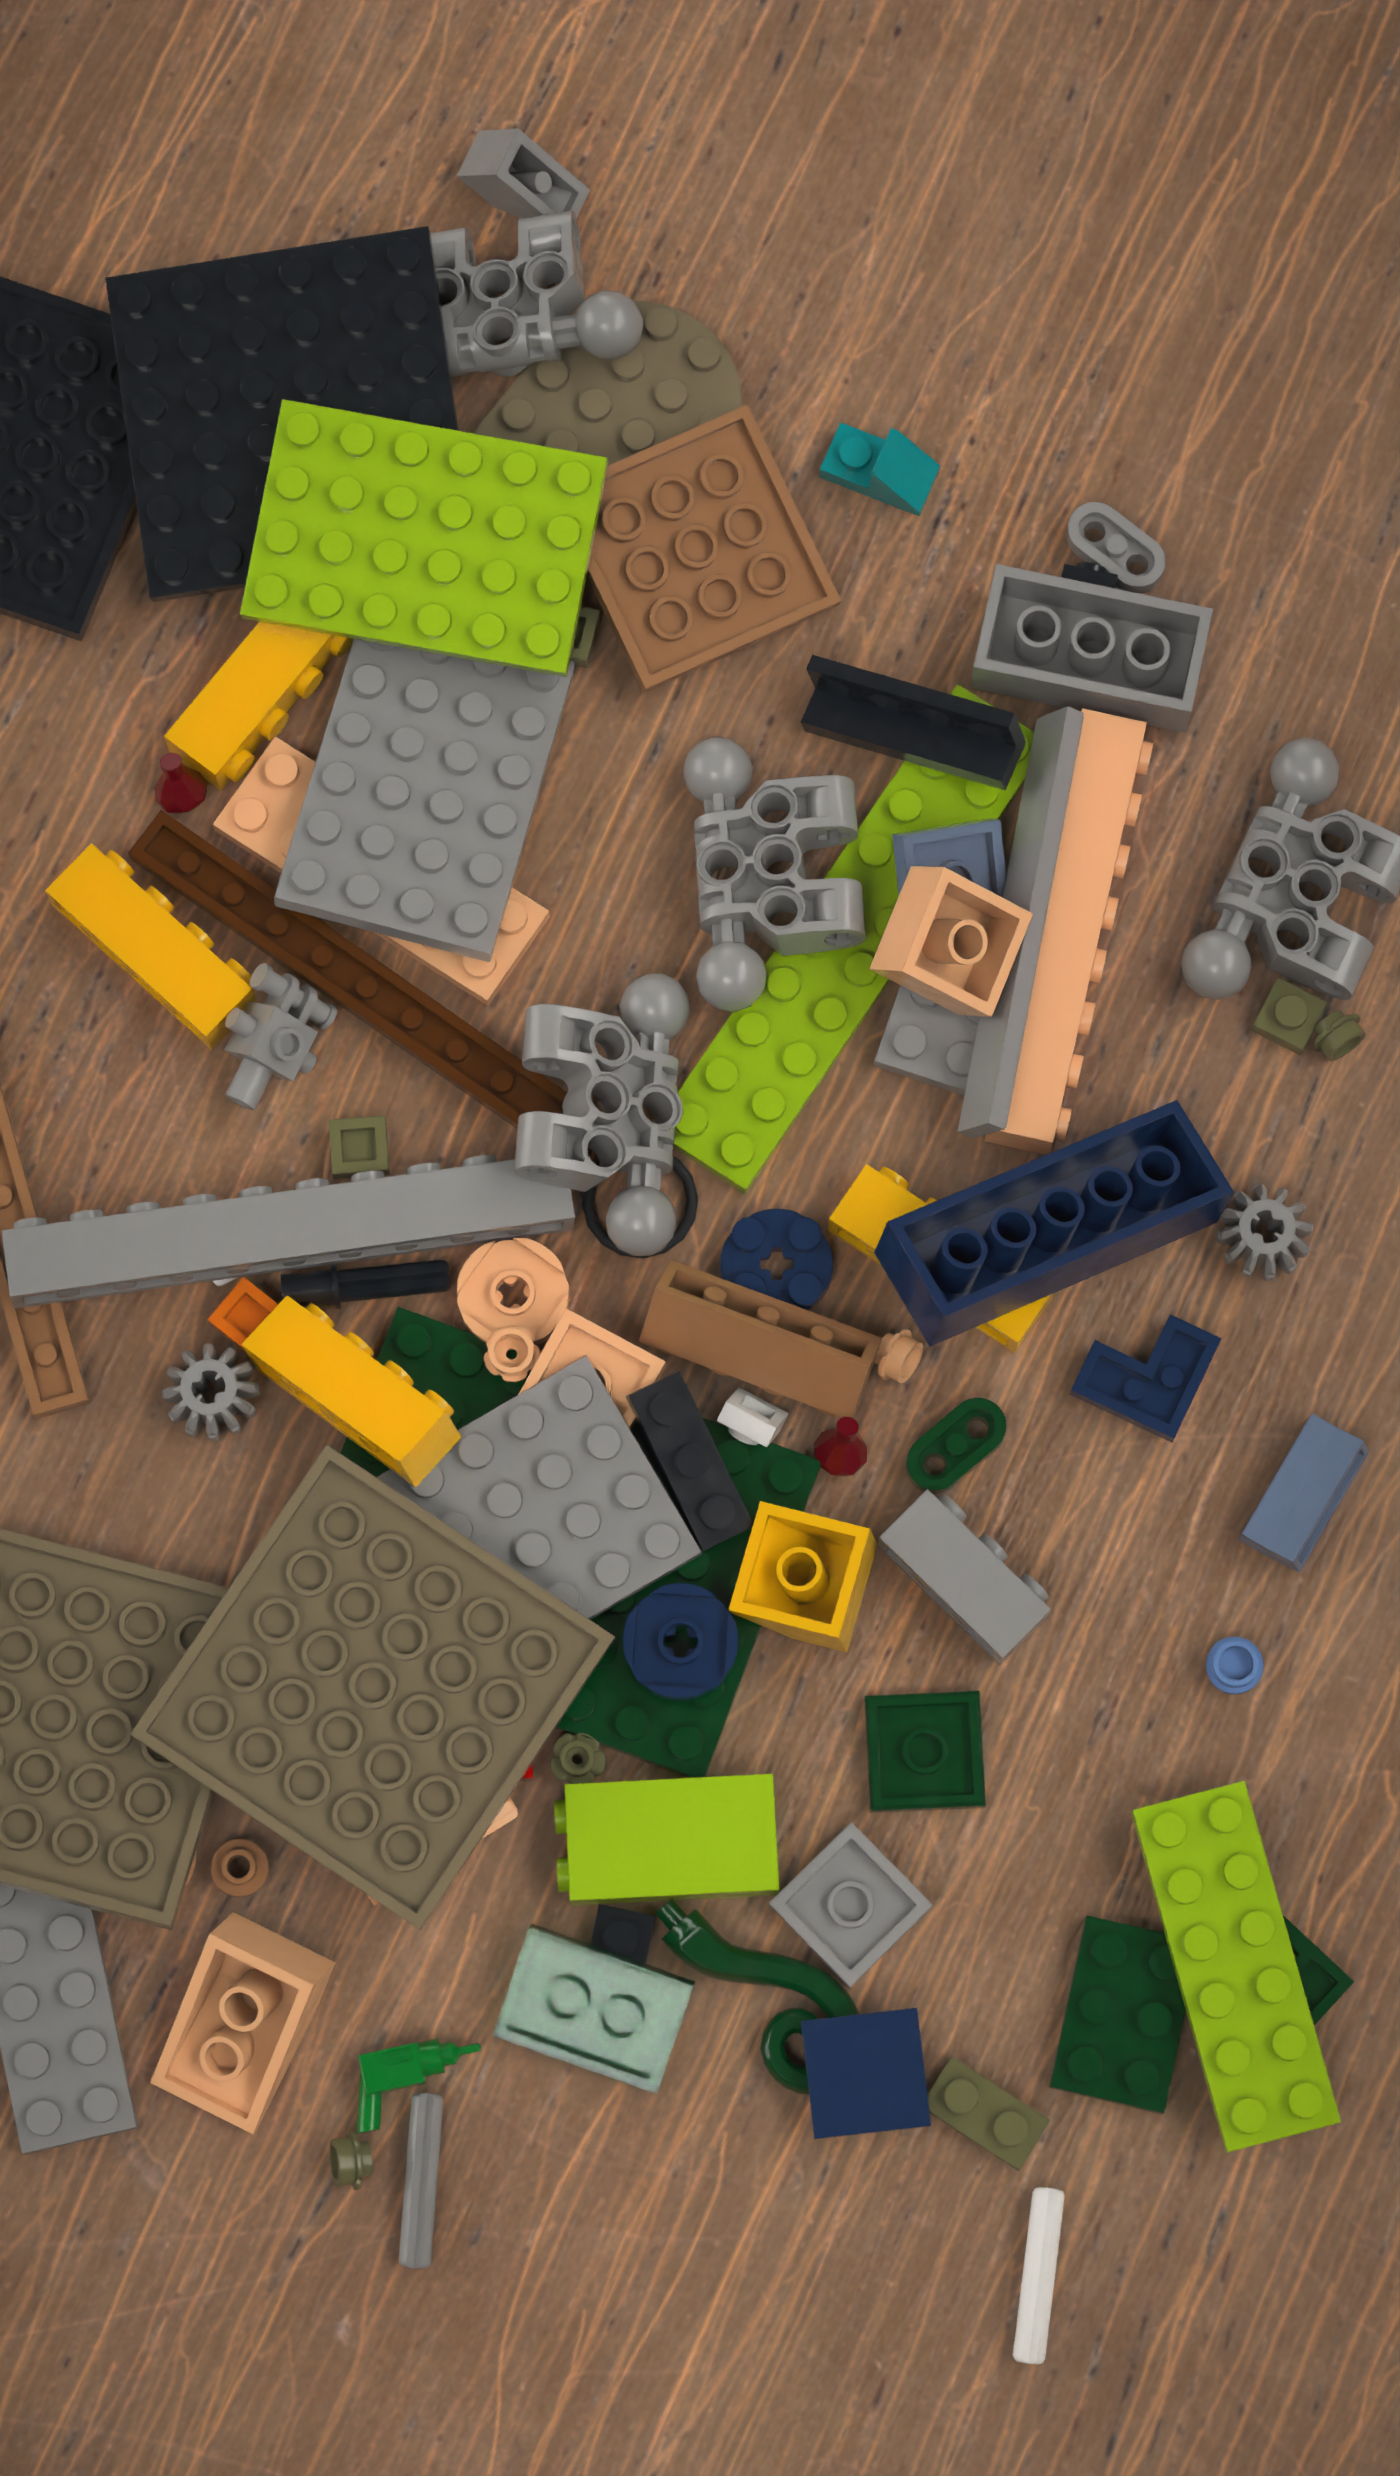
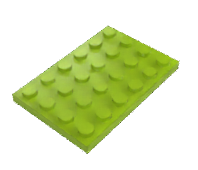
M282 399L240 615L243 619L567 677L606 478L608 459L602 456Z

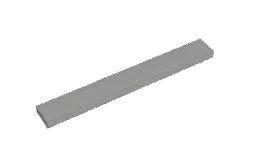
M1069 706L1036 720L1002 897L1033 913V916L992 1017H979L957 1131L972 1138L1004 1130L1007 1125L1084 718L1083 712Z

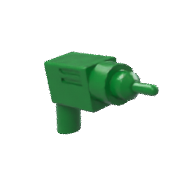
M436 2038L358 2055L360 2081L356 2134L380 2129L383 2093L424 2085L427 2083L426 2077L445 2073V2067L456 2064L461 2055L479 2052L482 2048L481 2044L474 2043L458 2047L451 2041L440 2044L439 2039Z

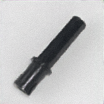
M433 1260L337 1270V1265H331V1270L302 1274H281L282 1298L284 1299L286 1296H289L302 1307H306L309 1303L321 1306L335 1304V1309H341L342 1302L446 1292L450 1289L449 1266L445 1260Z

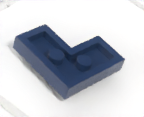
M1170 1314L1147 1364L1095 1340L1070 1391V1395L1173 1443L1222 1338Z

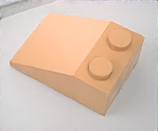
M234 1912L231 1913L208 1936L150 2083L254 2134L318 2008L336 1962Z

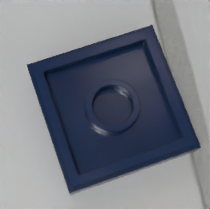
M917 2008L801 2021L814 2139L931 2126Z

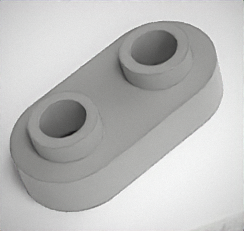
M1101 502L1085 503L1072 513L1067 527V542L1070 549L1085 562L1101 565L1107 569L1108 573L1118 575L1116 586L1121 590L1143 594L1151 591L1159 584L1165 568V554L1161 546L1154 539L1115 509ZM1096 529L1103 534L1104 538L1098 542H1092L1086 539L1084 533L1087 530ZM1131 562H1140L1145 566L1146 571L1143 574L1135 575L1128 571L1127 565Z

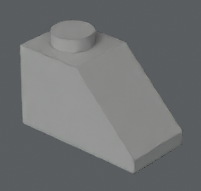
M519 128L479 131L457 174L461 181L491 206L518 218L573 210L577 218L590 192L587 186Z

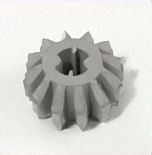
M1258 1184L1254 1189V1202L1247 1194L1239 1191L1233 1197V1203L1237 1210L1225 1208L1219 1218L1228 1227L1217 1232V1243L1234 1245L1225 1253L1223 1259L1227 1264H1231L1242 1257L1246 1261L1241 1271L1243 1277L1249 1278L1255 1266H1261L1264 1280L1272 1281L1276 1273V1264L1283 1272L1291 1274L1297 1267L1293 1256L1305 1258L1310 1251V1246L1301 1238L1311 1235L1313 1224L1308 1221H1295L1302 1215L1306 1206L1302 1201H1299L1287 1208L1284 1202L1287 1198L1288 1190L1285 1188H1279L1274 1200L1268 1199L1265 1185ZM1258 1223H1266L1268 1232H1276L1271 1243H1264L1262 1235L1254 1233Z
M209 1343L204 1344L202 1350L203 1360L198 1362L189 1350L182 1353V1358L188 1367L186 1371L177 1367L168 1368V1377L174 1383L179 1384V1386L164 1389L162 1396L166 1402L178 1403L170 1410L168 1415L173 1423L188 1419L185 1428L188 1436L194 1438L199 1434L204 1424H206V1431L210 1441H218L220 1437V1424L226 1423L230 1432L236 1435L241 1432V1428L234 1416L237 1413L247 1418L255 1416L256 1410L254 1406L243 1399L254 1398L260 1395V1387L257 1383L246 1381L254 1372L250 1362H243L234 1366L237 1361L235 1349L228 1347L222 1353L219 1360H216L215 1348L213 1344ZM216 1381L222 1391L225 1389V1392L216 1393L215 1402L207 1404L202 1394L198 1395V1393L206 1392L208 1382Z

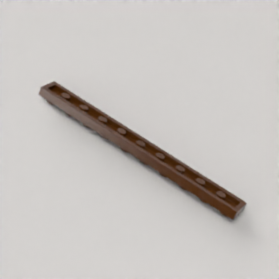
M160 810L128 852L133 862L516 1129L518 1117L526 1112L545 1111L563 1114L562 1105L568 1092L542 1074L524 1068L522 1060L315 916L274 906L276 889L164 811ZM587 1148L588 1155H590L592 1150Z

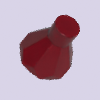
M165 754L160 760L163 774L155 787V801L168 813L189 812L205 800L207 782L199 772L185 767L179 754Z
M851 1417L840 1418L835 1428L822 1432L814 1442L815 1459L819 1460L820 1467L831 1475H854L867 1463V1446L858 1433L859 1425L855 1419Z

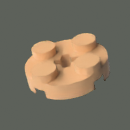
M513 1238V1240H502L497 1243L492 1241L482 1245L466 1260L457 1280V1304L465 1326L472 1334L485 1343L490 1335L498 1329L521 1327L533 1335L534 1345L542 1344L550 1338L565 1309H568L569 1284L561 1262L547 1247L528 1238ZM517 1281L523 1282L526 1285L523 1295L527 1301L522 1306L513 1304L510 1308L503 1306L501 1303L504 1297L498 1291L499 1287L503 1283L512 1287Z

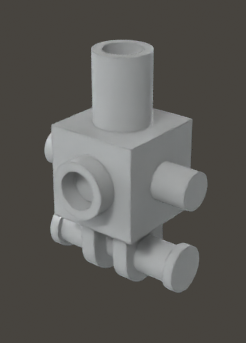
M266 963L260 964L250 978V986L257 991L262 990L268 994L265 1003L249 1001L244 1011L234 1008L228 1014L225 1021V1026L232 1030L233 1033L224 1051L242 1061L225 1093V1097L252 1111H255L271 1077L294 1081L298 1071L307 1074L313 1069L316 1063V1055L309 1052V1049L318 1032L306 1025L307 1020L309 1019L314 1022V1026L318 1029L325 1030L332 1024L337 1014L336 1006L317 999L318 994L315 989L308 985L300 986L299 980L289 973L280 976Z

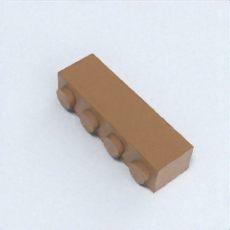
M669 1260L654 1289L639 1339L640 1343L654 1347L665 1355L678 1356L705 1366L716 1374L732 1376L759 1386L772 1395L794 1399L815 1407L826 1415L853 1418L864 1394L882 1341L881 1337L673 1260Z

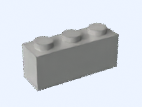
M927 1489L879 1537L878 1547L987 1654L1001 1665L1048 1618L1051 1609L1044 1602L1049 1598V1595L1028 1574L1024 1573L1018 1578L1003 1563L1008 1556L990 1536L983 1533L977 1538L962 1523L967 1516L950 1497L943 1493L937 1499Z

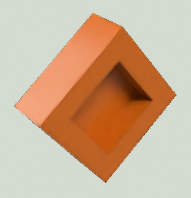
M243 1276L207 1320L212 1327L246 1353L241 1344L278 1304Z

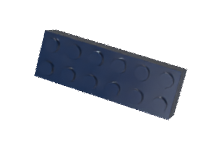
M1175 1100L888 1221L874 1253L929 1347L1217 1223L1234 1191L1178 1100Z

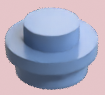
M1227 1637L1218 1641L1211 1648L1206 1658L1205 1667L1207 1676L1214 1687L1226 1694L1238 1695L1246 1693L1255 1687L1262 1676L1264 1664L1259 1649L1252 1642L1241 1637Z

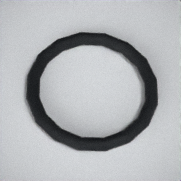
M673 1156V1171L682 1181L687 1198L685 1215L670 1242L662 1251L654 1255L632 1256L616 1247L597 1220L594 1208L596 1186L583 1194L582 1208L587 1227L603 1246L621 1256L644 1259L666 1253L685 1238L696 1219L698 1195L693 1176L682 1162Z

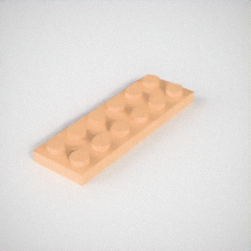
M275 736L213 823L214 830L282 873L316 762ZM512 887L490 962L376 932L373 933L489 1006L550 918L549 910Z

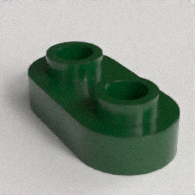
M985 1398L965 1400L911 1446L906 1460V1471L912 1484L923 1492L928 1489L932 1494L944 1493L953 1488L1001 1446L1006 1433V1419L1000 1407ZM972 1421H981L986 1425L988 1433L980 1439L972 1438L967 1433V1425ZM930 1457H938L944 1462L945 1470L939 1475H931L925 1471L924 1462Z

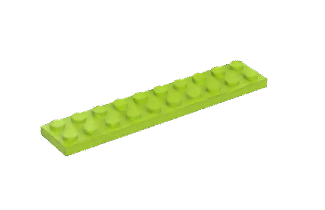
M958 684L951 692V695L992 706ZM1019 723L1026 744L1006 791L907 761L903 762L858 828L857 838L847 844L824 878H849L861 883L866 932L865 941L860 945L850 948L782 956L776 950L773 952L765 964L767 976L761 996L751 1007L732 1012L677 1092L682 1101L683 1113L681 1120L675 1126L674 1149L746 1195L891 981L869 968L899 897L892 834L989 818L1001 819L1024 785L1034 731Z

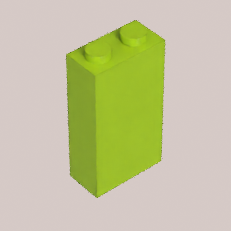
M773 1774L564 1784L565 1799L554 1800L556 1834H567L568 1857H557L558 1892H569L571 1906L670 1901L672 1898L676 1901L773 1896L779 1894Z

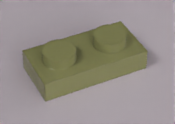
M954 2057L950 2058L928 2093L929 2112L931 2115L1017 2171L1021 2169L1051 2121Z

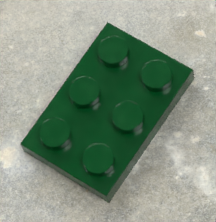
M1086 1915L1049 2088L1164 2114L1186 2012L1165 1933Z

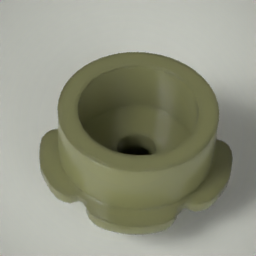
M1339 1010L1325 1017L1314 1029V1032L1317 1034V1038L1314 1041L1315 1051H1323L1329 1061H1335L1357 1047L1366 1035L1358 1024L1360 1021L1359 1015H1344Z
M566 1733L560 1736L553 1744L552 1752L554 1755L550 1759L549 1765L552 1774L558 1781L565 1780L568 1784L593 1783L595 1776H600L604 1772L606 1755L604 1751L599 1749L600 1743L592 1736L584 1733L572 1736ZM575 1754H580L583 1757V1762L579 1765L572 1762V1757Z
M349 2132L345 2138L331 2139L329 2148L330 2166L335 2185H352L354 2190H359L362 2186L361 2177L371 2176L373 2171L369 2142H359L355 2132Z

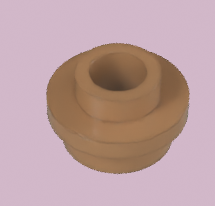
M234 1839L224 1843L217 1849L211 1861V1875L214 1883L222 1892L232 1897L253 1895L262 1888L269 1874V1862L265 1852L256 1843L246 1839ZM237 1857H244L250 1863L249 1872L242 1878H234L229 1873V1865Z

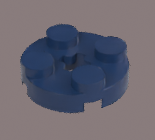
M786 1209L762 1210L749 1217L742 1218L733 1227L721 1253V1278L809 1311L824 1297L831 1284L833 1272L832 1251L820 1226L813 1219ZM772 1252H781L783 1259L791 1260L793 1263V1269L784 1270L780 1280L771 1279L770 1270L761 1269L760 1267L761 1261L770 1259Z
M686 1583L661 1586L651 1592V1595L642 1599L638 1606L636 1605L629 1614L623 1631L624 1656L637 1683L647 1688L654 1695L674 1701L697 1699L717 1690L733 1669L738 1652L736 1623L725 1605L705 1588ZM676 1627L687 1628L688 1637L698 1640L696 1649H688L685 1657L682 1658L674 1657L673 1649L664 1647L663 1644L665 1637L675 1635Z

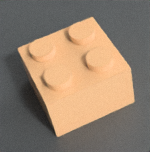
M911 866L869 969L958 1015L992 1017L1033 913L945 867Z

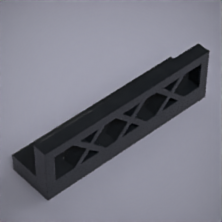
M812 655L806 670L815 690L801 720L805 732L1006 791L1026 744L1015 713Z

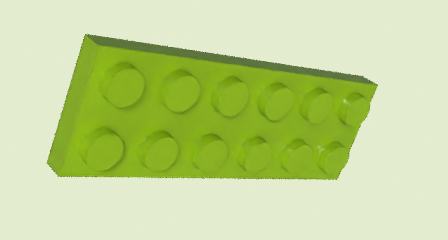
M1245 1781L1132 1810L1133 1822L1225 2153L1341 2123Z

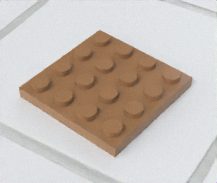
M748 405L608 465L587 578L642 693L824 613L841 603L840 596Z

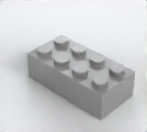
M996 564L974 661L971 688L1063 708L1069 706L1078 711H1081L1082 708L1147 722V725L1186 733L1213 609Z

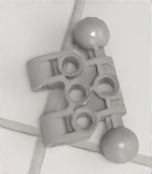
M573 210L518 219L519 251L516 258L511 261L492 259L481 263L477 267L473 241L467 227L431 233L440 302L442 304L447 300L454 299L449 304L441 306L450 371L453 377L463 376L468 372L479 371V373L491 371L499 376H512L520 373L527 365L535 364V362L545 360L548 362L559 361L562 355L561 349L583 346L586 351L598 359L615 360L628 355L640 342L643 330V317L640 308L630 298L620 291L604 290L590 295L585 300L581 242ZM560 283L554 288L545 289L551 284ZM507 291L502 296L492 298L499 292ZM510 338V339H509L506 343H504V344L495 345L497 342H499V341L502 340V339Z
M713 736L699 741L687 754L683 770L686 788L695 798L703 802L704 815L699 816L694 821L700 928L704 932L712 934V947L700 959L697 967L696 983L699 993L707 1003L719 1010L737 1012L751 1007L761 996L767 976L764 961L755 950L746 945L745 934L756 933L760 939L782 956L845 949L860 945L865 941L866 932L861 883L849 878L807 879V872L802 857L808 850L845 845L857 838L855 785L852 779L839 775L766 780L745 803L743 809H737L736 801L748 790L753 771L751 759L742 746L732 739ZM783 810L789 813L784 820L777 823L764 821L766 815L772 811ZM788 861L793 864L788 871L782 874L767 872L768 868L775 862ZM727 866L737 869L736 873L728 879L716 880L712 878L714 872L719 868ZM783 912L797 915L794 921L785 926H775L770 923L773 917Z
M1306 737L1292 740L1281 746L1272 758L1270 777L1277 794L1271 807L1261 806L1257 809L1217 895L1213 907L1220 915L1215 929L1203 932L1192 938L1183 951L1181 960L1183 977L1188 987L1200 997L1218 1000L1231 997L1242 990L1249 980L1252 968L1250 954L1245 945L1250 931L1257 934V941L1268 969L1333 998L1349 1000L1353 997L1372 955L1374 946L1365 937L1331 920L1327 912L1338 897L1341 887L1378 902L1393 903L1396 901L1400 893V836L1345 809L1316 818L1312 822L1302 819L1307 807L1318 805L1328 799L1337 788L1339 781V764L1335 754L1321 740ZM1325 834L1336 835L1345 844L1346 851L1341 853L1329 851L1323 845L1321 836ZM1257 858L1266 861L1273 869V876L1263 878L1255 875L1249 868L1248 861ZM1302 882L1316 884L1322 890L1324 899L1321 901L1308 900L1300 892L1299 884ZM1280 930L1294 932L1300 938L1302 948L1296 950L1285 948L1277 939L1276 932Z
M663 973L644 974L632 980L625 989L619 1004L621 1019L614 1015L555 1004L533 1005L528 1007L525 1013L523 1067L529 1071L562 1079L568 1086V1093L562 1105L563 1114L533 1111L523 1113L518 1117L514 1172L517 1176L524 1179L583 1192L609 1178L616 1171L627 1173V1188L619 1192L608 1208L605 1221L608 1236L616 1247L632 1256H650L662 1251L673 1238L677 1226L675 1207L665 1193L660 1191L661 1175L670 1173L673 1170L672 1149L675 1141V1126L681 1120L683 1113L682 1101L677 1093L678 1088L676 1086L677 1075L679 1074V1061L677 1058L668 1055L669 1040L676 1037L684 1028L690 1013L688 994L680 983ZM595 1042L603 1047L606 1058H603L598 1053ZM591 1094L600 1101L603 1112L594 1106ZM642 1105L650 1110L654 1123L645 1116ZM587 1148L596 1153L599 1159V1166L591 1161Z

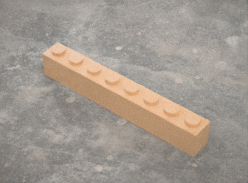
M1083 708L1081 710L1084 717L1007 1125L1004 1130L985 1135L984 1140L985 1142L1043 1155L1051 1153L1054 1139L1065 1142L1072 1112L1071 1108L1061 1106L1065 1087L1077 1089L1084 1058L1082 1055L1073 1054L1077 1034L1089 1035L1096 1003L1085 1001L1089 981L1096 983L1101 981L1107 950L1097 948L1101 929L1112 931L1119 898L1108 896L1112 877L1124 878L1131 846L1120 844L1124 825L1135 827L1142 794L1132 792L1136 773L1147 775L1154 744L1143 741L1147 722Z

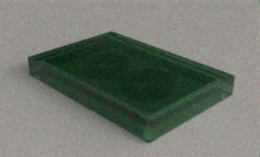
M531 1923L528 1927L492 2036L657 2094L696 1981Z

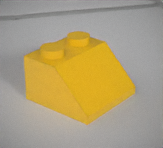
M760 1501L729 1606V1612L789 1638L847 1653L878 1546L870 1528Z

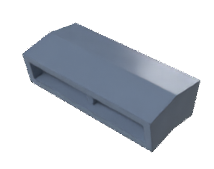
M1312 1413L1238 1540L1300 1573L1369 1454L1364 1441Z

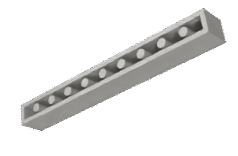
M481 1155L465 1159L462 1162V1167L441 1169L438 1163H423L407 1168V1174L385 1177L383 1171H366L351 1176V1182L329 1185L327 1179H308L296 1183L295 1190L273 1193L272 1187L258 1186L241 1190L238 1198L217 1200L216 1195L199 1194L183 1199V1205L160 1208V1203L142 1202L128 1206L126 1208L127 1213L104 1216L102 1210H84L71 1214L70 1221L51 1224L47 1223L46 1218H26L14 1222V1229L1 1230L9 1294L12 1305L16 1309L573 1231L575 1214L571 1189L548 1185L517 1176L514 1172L515 1159L496 1162L495 1156Z

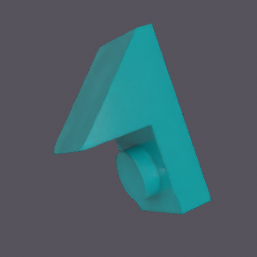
M840 422L819 469V477L920 517L940 471V465L894 428L890 429L885 440Z

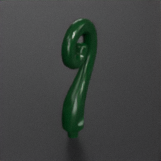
M673 1898L655 1913L669 1930L661 1938L662 1941L685 1964L704 1975L728 1982L772 1986L795 1991L815 2002L828 2018L860 2014L847 1991L834 1978L819 1968L788 1956L733 1945L725 1940L697 1909L687 1916ZM789 2008L778 2012L770 2019L762 2033L760 2051L765 2067L779 2084L793 2092L809 2095L806 2067L797 2065L786 2055L785 2043L789 2036L793 2034H800L802 2036L801 2021L818 2018L803 2008Z

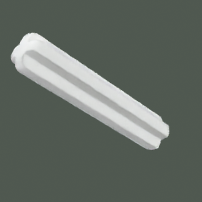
M1037 2187L1032 2193L1013 2349L1014 2360L1021 2363L1042 2364L1046 2356L1065 2198L1063 2191L1059 2189Z

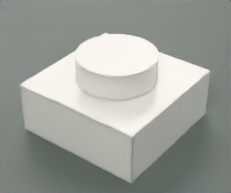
M739 1387L725 1402L717 1421L729 1427L728 1432L737 1440L749 1445H758L759 1443L768 1447L779 1434L789 1413Z

